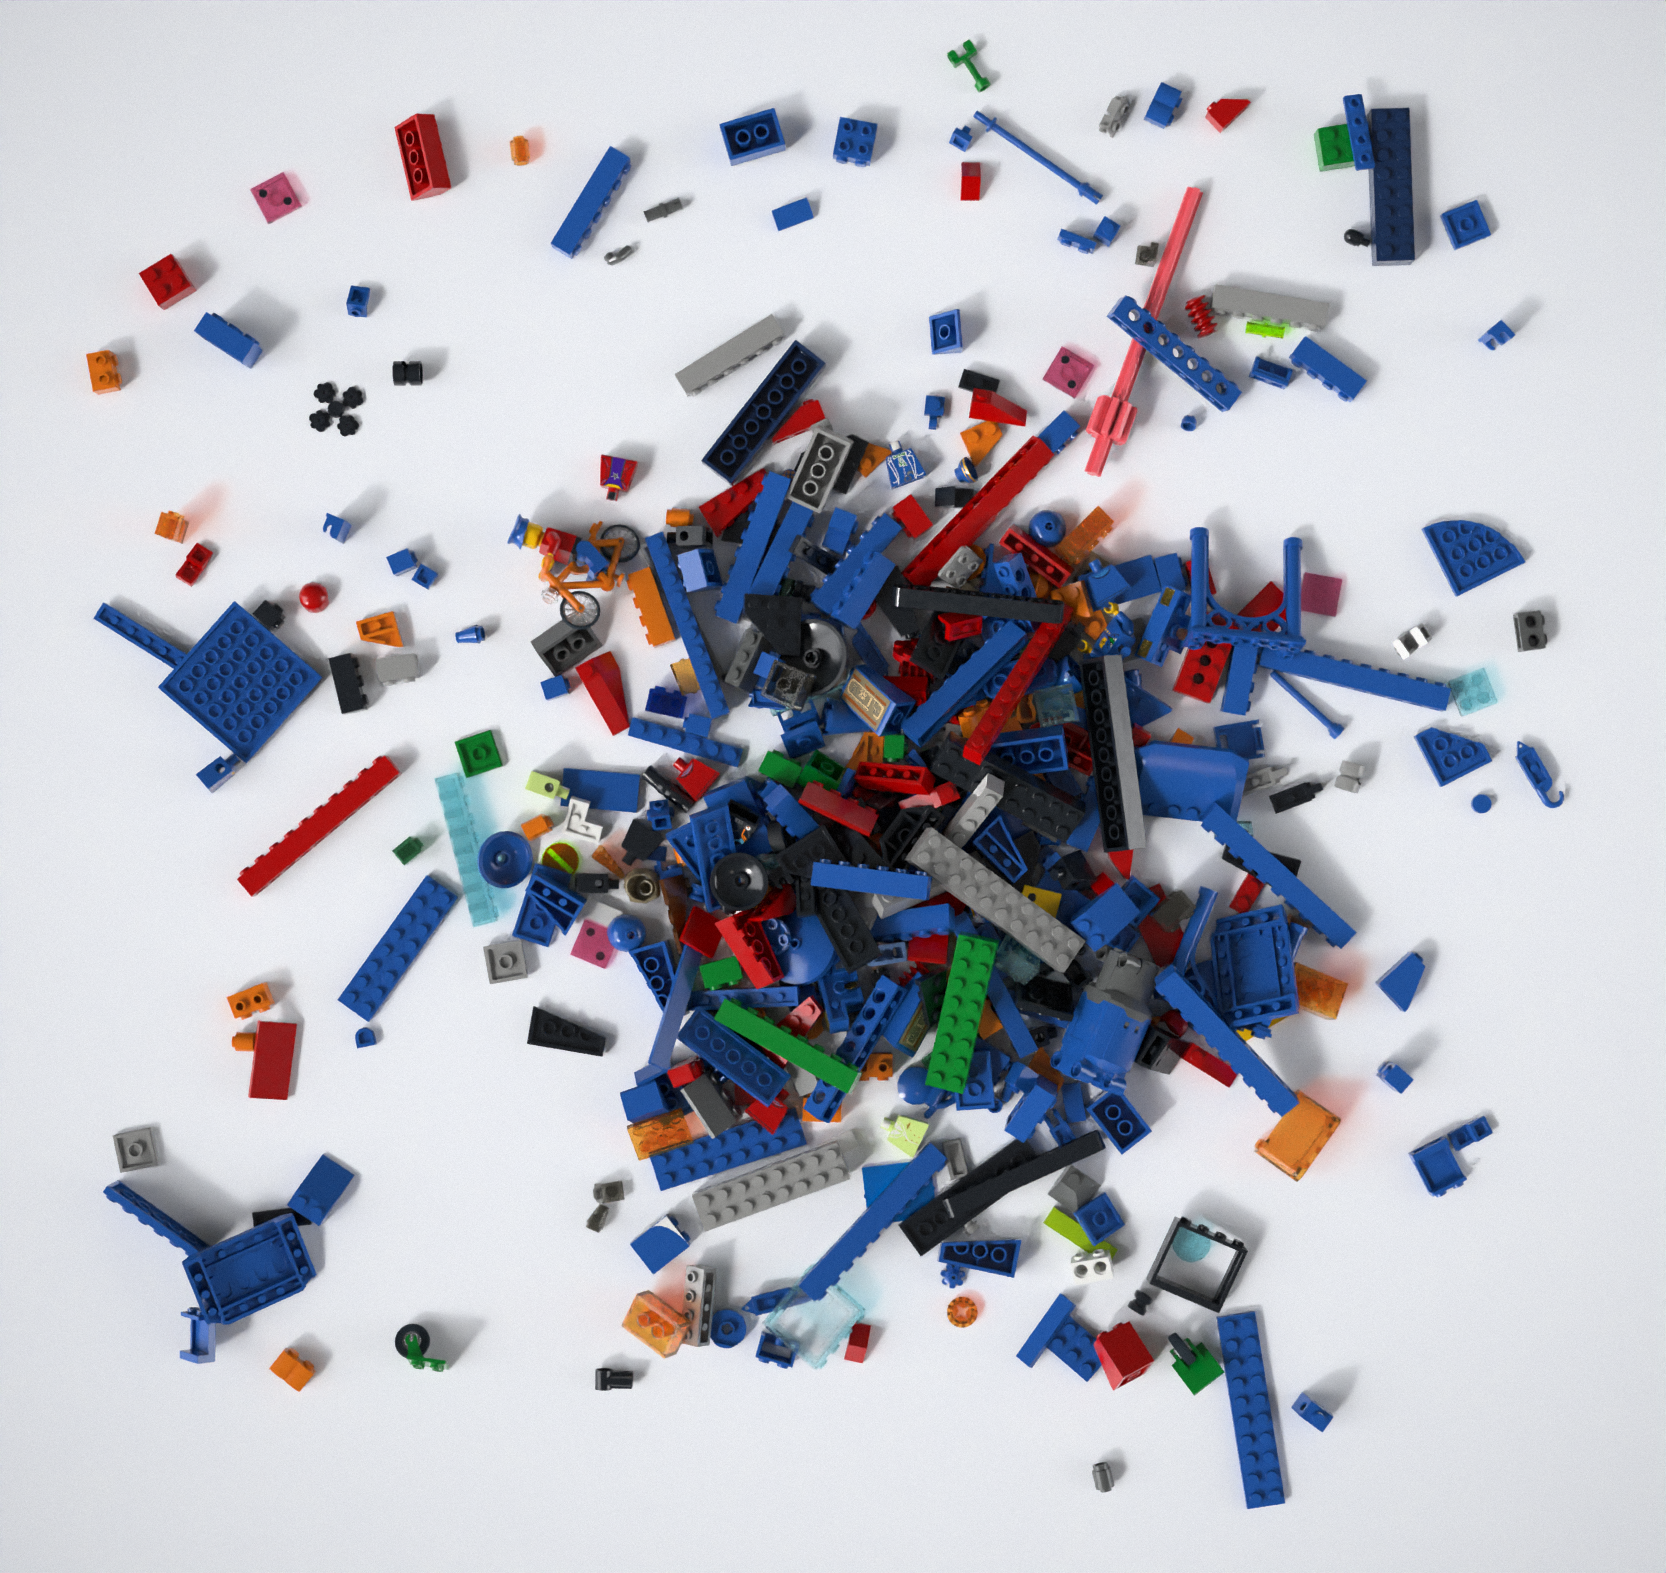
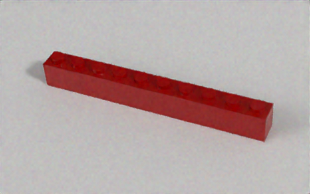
M1032 436L901 572L910 584L931 586V583L938 577L939 571L957 550L964 546L992 515L997 517L998 513L1010 504L1016 494L1020 493L1024 486L1037 476L1042 467L1050 462L1054 454L1041 439Z
M1064 604L1062 623L1042 622L964 745L962 757L980 766L1071 621L1074 608Z
M381 755L372 761L374 765L369 769L364 768L357 774L359 777L356 780H350L343 786L344 790L339 794L336 792L328 798L329 802L325 806H318L313 811V816L301 820L298 823L299 827L295 831L293 829L288 831L283 836L285 839L282 842L274 843L269 847L270 852L265 856L264 854L258 856L254 860L255 864L249 868L247 866L239 873L241 876L237 880L251 897L257 896L403 774L393 761L386 755L383 757Z

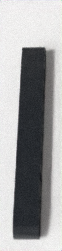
M906 583L894 584L892 605L898 607L1055 624L1063 622L1065 604L1063 601Z
M1098 1129L949 1195L942 1199L943 1205L949 1218L956 1217L1100 1152L1106 1148Z

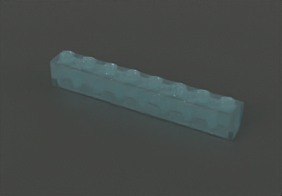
M453 773L434 778L473 928L497 922V917H500L498 907L493 904L492 899L495 898L493 888H489L488 883L481 876L477 865L480 837L478 832L474 831L473 824H475V818L473 813L469 812L468 806L471 803L468 794L465 795L463 787H466L464 777L460 776V773Z

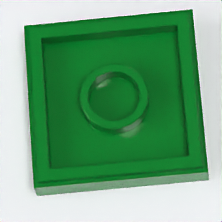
M492 730L454 742L466 778L503 767Z

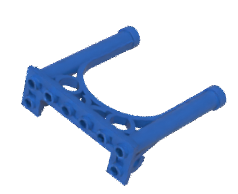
M1204 527L1192 528L1190 530L1191 619L1188 624V634L1182 642V647H1188L1190 650L1201 649L1205 641H1211L1214 644L1230 643L1233 646L1249 645L1252 648L1268 647L1271 650H1278L1276 657H1282L1285 660L1295 659L1306 644V639H1304L1301 633L1302 539L1290 537L1283 540L1284 594L1281 606L1266 616L1250 618L1238 616L1225 610L1213 598L1209 589V530ZM1207 603L1213 609V611H1211L1208 615ZM1285 608L1286 622L1279 616ZM1220 615L1226 621V625L1217 626L1213 624L1211 618ZM1273 621L1281 627V631H1270L1266 624ZM1234 622L1233 626L1238 627L1240 630L1229 629V627ZM1262 624L1260 627L1261 632L1251 631L1254 628H1258L1259 625Z
M1200 886L1198 899L1172 964L1184 976L1190 962L1194 976L1186 977L1188 981H1198L1202 996L1205 993V989L1208 991L1207 995L1211 998L1212 1006L1226 1020L1218 1008L1216 990L1203 980L1195 962L1198 943L1218 896V892ZM1290 922L1289 934L1294 962L1302 939L1308 932V928ZM1165 994L1161 996L1160 999L1168 1002V998ZM1272 1019L1234 1027V1029L1242 1032L1244 1029L1252 1031L1250 1035L1265 1040V1037H1272V1034H1270L1272 1030L1268 1029Z

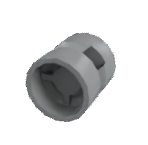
M1342 760L1339 769L1341 775L1337 776L1334 786L1358 794L1361 786L1359 779L1364 777L1366 767Z

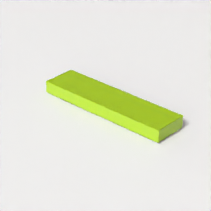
M1054 1206L1043 1221L1045 1225L1088 1253H1093L1097 1249L1109 1250L1112 1260L1118 1251L1116 1247L1105 1240L1093 1246L1080 1224Z

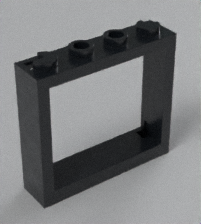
M1175 1216L1146 1279L1149 1284L1220 1313L1248 1250L1244 1243L1238 1239H1233L1232 1241L1219 1231L1213 1233L1209 1231L1210 1228L1203 1224L1197 1226L1192 1224V1220L1184 1216L1181 1218ZM1180 1227L1236 1250L1214 1298L1158 1275Z

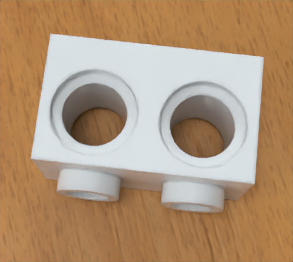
M1097 1249L1093 1253L1085 1254L1080 1252L1071 1256L1070 1265L1075 1285L1113 1279L1114 1269L1109 1250ZM1097 1262H1104L1106 1265L1099 1266ZM1085 1265L1087 1269L1081 1270L1078 1266Z

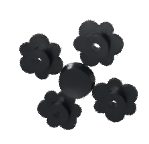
M331 383L318 384L317 389L313 393L314 397L320 403L326 402L330 404L328 405V413L317 410L316 414L312 413L309 416L311 428H316L318 432H324L325 427L328 428L330 426L329 420L331 416L339 418L340 423L337 424V428L342 436L355 435V430L359 428V423L353 416L347 417L343 415L345 411L344 406H350L352 409H355L357 405H362L364 402L361 397L362 392L355 387H349L347 391L343 392L342 396L344 399L341 403L340 401H333L336 391Z

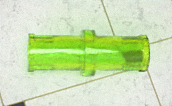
M1247 321L1245 334L1261 335L1262 338L1268 336L1283 339L1285 327L1268 325L1266 322L1259 324Z

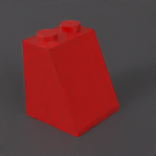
M932 934L928 938L912 937V940H908L907 961L946 964L948 935Z
M1130 1321L1125 1324L1122 1322L1116 1324L1112 1328L1113 1330L1108 1333L1106 1330L1096 1336L1097 1340L1093 1344L1113 1391L1144 1375L1154 1362L1153 1357Z

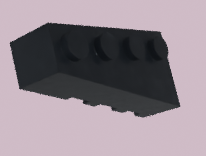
M834 821L829 834L847 862H851L850 864L858 867V863L870 865L869 869L876 870L877 866L885 867L882 851L879 850L873 840Z

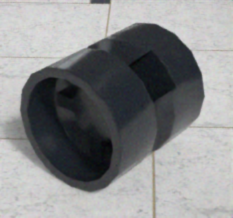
M393 361L392 376L394 386H406L407 383L411 386H422V362L410 361L407 364L405 361Z

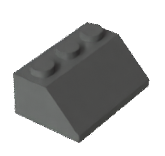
M575 611L566 617L574 625L583 626L588 624L584 617L577 616ZM563 620L530 641L539 657L555 677L561 675L603 646L591 627L578 630L569 627Z
M745 629L721 681L751 694L759 678V675L753 672L762 652L769 654L773 646L760 633L751 629Z
M711 1068L680 1091L713 1139L735 1124L743 1115L739 1106L731 1099L730 1092L719 1081L718 1074L713 1073Z

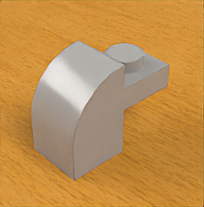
M1420 623L1392 643L1396 653L1405 659L1433 638L1424 624Z

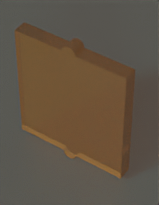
M682 658L679 662L670 664L682 696L690 693L695 694L701 690L689 658Z

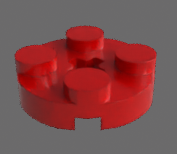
M919 638L904 641L896 640L893 647V658L902 664L904 660L909 662L910 666H917L909 661Z

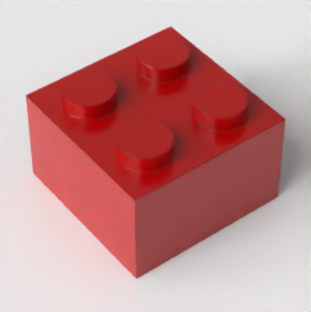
M173 254L167 255L138 273L157 305L163 310L168 309L197 291Z

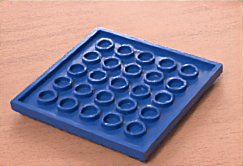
M234 601L158 688L247 764L323 677L241 605Z

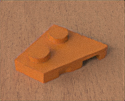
M1084 580L1049 591L1051 599L1063 601L1066 605L1074 608L1072 614L1085 617L1094 616Z
M1101 610L1093 612L1094 616L1092 617L1072 614L1071 621L1076 626L1081 622L1085 626L1083 632L1094 641L1107 627Z

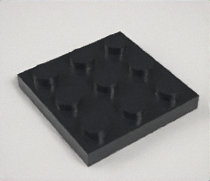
M1017 970L1014 975L1015 1006L1023 1011L1036 1012L1042 1016H1051L1060 1021L1072 1022L1074 1011L1070 984Z

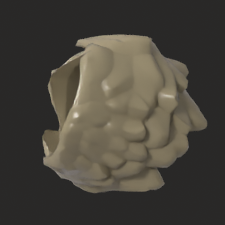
M633 868L631 872L626 874L623 880L625 882L623 888L629 896L630 902L646 904L654 901V899L659 898L661 895L659 880L653 869Z

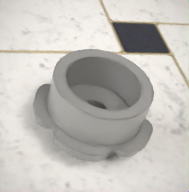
M971 1220L962 1226L964 1228L962 1233H965L967 1236L973 1234L980 1228L977 1224L978 1221L973 1222Z

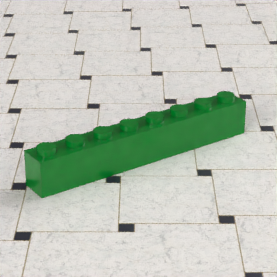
M734 997L724 999L714 1018L716 1021L839 1090L852 1094L862 1075V1072L858 1071V1066L851 1062H848V1064L842 1062V1057L835 1053L829 1055L824 1052V1047L816 1043L813 1046L808 1043V1038L800 1034L795 1036L791 1033L792 1030L784 1025H781V1027L774 1024V1019L766 1015L764 1018L759 1016V1011L750 1006L748 1008L741 1006L742 1002Z

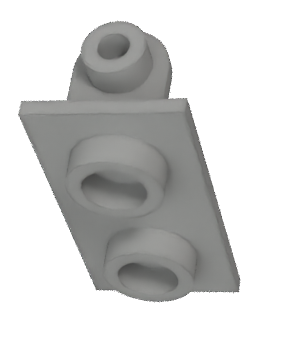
M1115 96L1111 99L1106 110L1108 113H1111V116L1104 114L1099 124V131L1101 133H1106L1107 131L1111 138L1120 129V122L1129 110V103L1125 96H1122V98Z

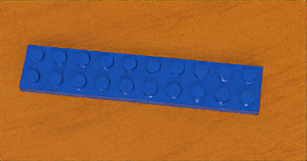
M1255 1311L1217 1316V1327L1246 1508L1254 1509L1285 1504Z

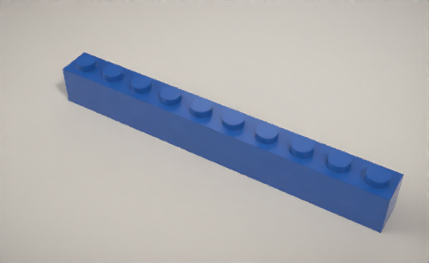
M662 531L646 537L645 541L711 718L714 720L730 714L728 704L665 535Z
M1261 647L1260 655H1258L1257 663L1258 667L1440 712L1446 711L1451 688H1447L1445 683L1435 682L1431 684L1427 683L1428 679L1416 677L1415 680L1409 678L1408 674L1399 672L1397 675L1390 674L1388 669L1379 668V670H1374L1368 664L1360 663V666L1348 659L1338 661L1334 660L1332 655L1323 654L1322 657L1315 655V651L1306 649L1304 652L1300 651L1296 658L1291 660L1276 657L1278 650H1271L1268 647Z
M1214 802L1201 815L1199 820L1202 824L1200 826L1208 833L1212 831L1217 836L1214 839L1222 846L1224 844L1230 847L1228 852L1236 859L1240 856L1244 860L1242 864L1250 872L1254 869L1258 873L1256 877L1263 884L1268 882L1272 886L1270 890L1277 897L1282 895L1286 899L1284 903L1292 910L1296 908L1300 911L1298 916L1305 922L1308 920L1314 924L1311 927L1319 935L1324 933L1327 936L1326 941L1333 948L1337 945L1342 949L1357 933L1218 804Z
M1173 964L1154 978L1156 983L1155 989L1161 996L1164 994L1167 996L1169 1004L1174 1009L1178 1008L1181 1011L1180 1015L1182 1018L1194 1025L1193 1029L1198 1035L1203 1034L1206 1037L1205 1041L1212 1049L1215 1047L1219 1051L1218 1055L1224 1062L1228 1061L1231 1064V1069L1237 1075L1240 1073L1244 1077V1083L1249 1088L1253 1087L1256 1090L1255 1094L1260 1100H1266L1268 1108L1274 1114L1277 1112L1283 1117L1299 1104L1297 1095Z
M928 1142L796 1285L814 1302L817 1299L821 1301L828 1293L826 1289L830 1285L835 1286L841 1279L839 1275L843 1271L848 1272L854 1265L852 1261L857 1256L860 1258L867 1251L865 1247L870 1242L874 1243L881 1236L879 1232L883 1228L887 1229L894 1222L892 1218L896 1214L900 1215L907 1208L905 1204L910 1199L913 1201L920 1194L918 1190L923 1185L926 1187L933 1180L932 1175L936 1171L940 1172L946 1166L945 1161L947 1158L932 1143Z

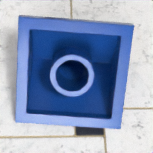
M960 309L930 316L932 355L961 353L963 345Z
M656 1080L620 1092L627 1121L633 1124L670 1112V1107Z

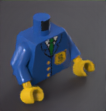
M1108 602L1111 604L1112 609L1104 607V611L1115 616L1094 644V648L1087 641L1081 640L1086 646L1084 649L1079 647L1077 649L1085 654L1090 653V656L1093 658L1122 655L1123 661L1125 657L1130 655L1131 648L1136 642L1133 634L1134 623L1127 615L1119 611L1118 604Z

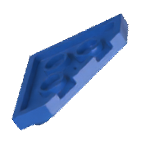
M1431 727L1413 736L1439 787H1443L1492 762L1484 744Z

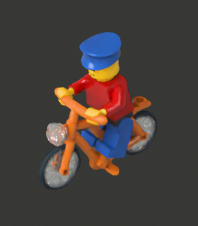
M519 513L507 543L515 544L520 550L522 546L530 549H536L537 546L540 547L539 553L544 555L541 562L542 569L538 578L539 580L541 578L542 582H550V586L540 593L542 600L550 605L552 603L557 604L560 595L563 598L560 604L562 620L569 627L578 630L592 627L598 621L601 612L597 599L585 591L570 592L569 590L601 588L603 591L608 592L613 590L615 581H617L616 586L620 587L625 574L621 573L620 576L615 574L617 564L628 562L638 554L640 549L638 535L630 527L618 524L605 529L600 539L596 540V535L603 524L602 521H599L598 524L593 523L589 530L591 536L588 541H582L581 537L547 527L546 531L543 532L542 526L530 522L528 518H523ZM599 550L610 560V563L599 553ZM556 561L568 565L558 577H554L550 572ZM570 574H588L586 581L563 582Z

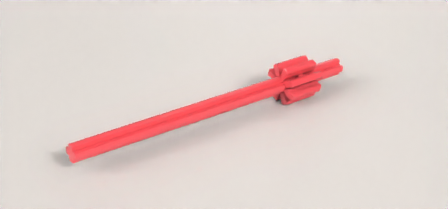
M1188 186L1185 191L1143 307L1152 314L1151 316L1156 321L1203 192L1196 187ZM1144 324L1145 332L1149 333V327ZM1133 338L1112 396L1101 395L1097 398L1086 428V432L1096 439L1084 470L1091 476L1101 477L1112 444L1118 446L1126 444L1137 414V408L1132 406L1128 400L1146 349Z

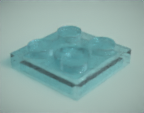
M1484 667L1447 681L1461 717L1498 703Z

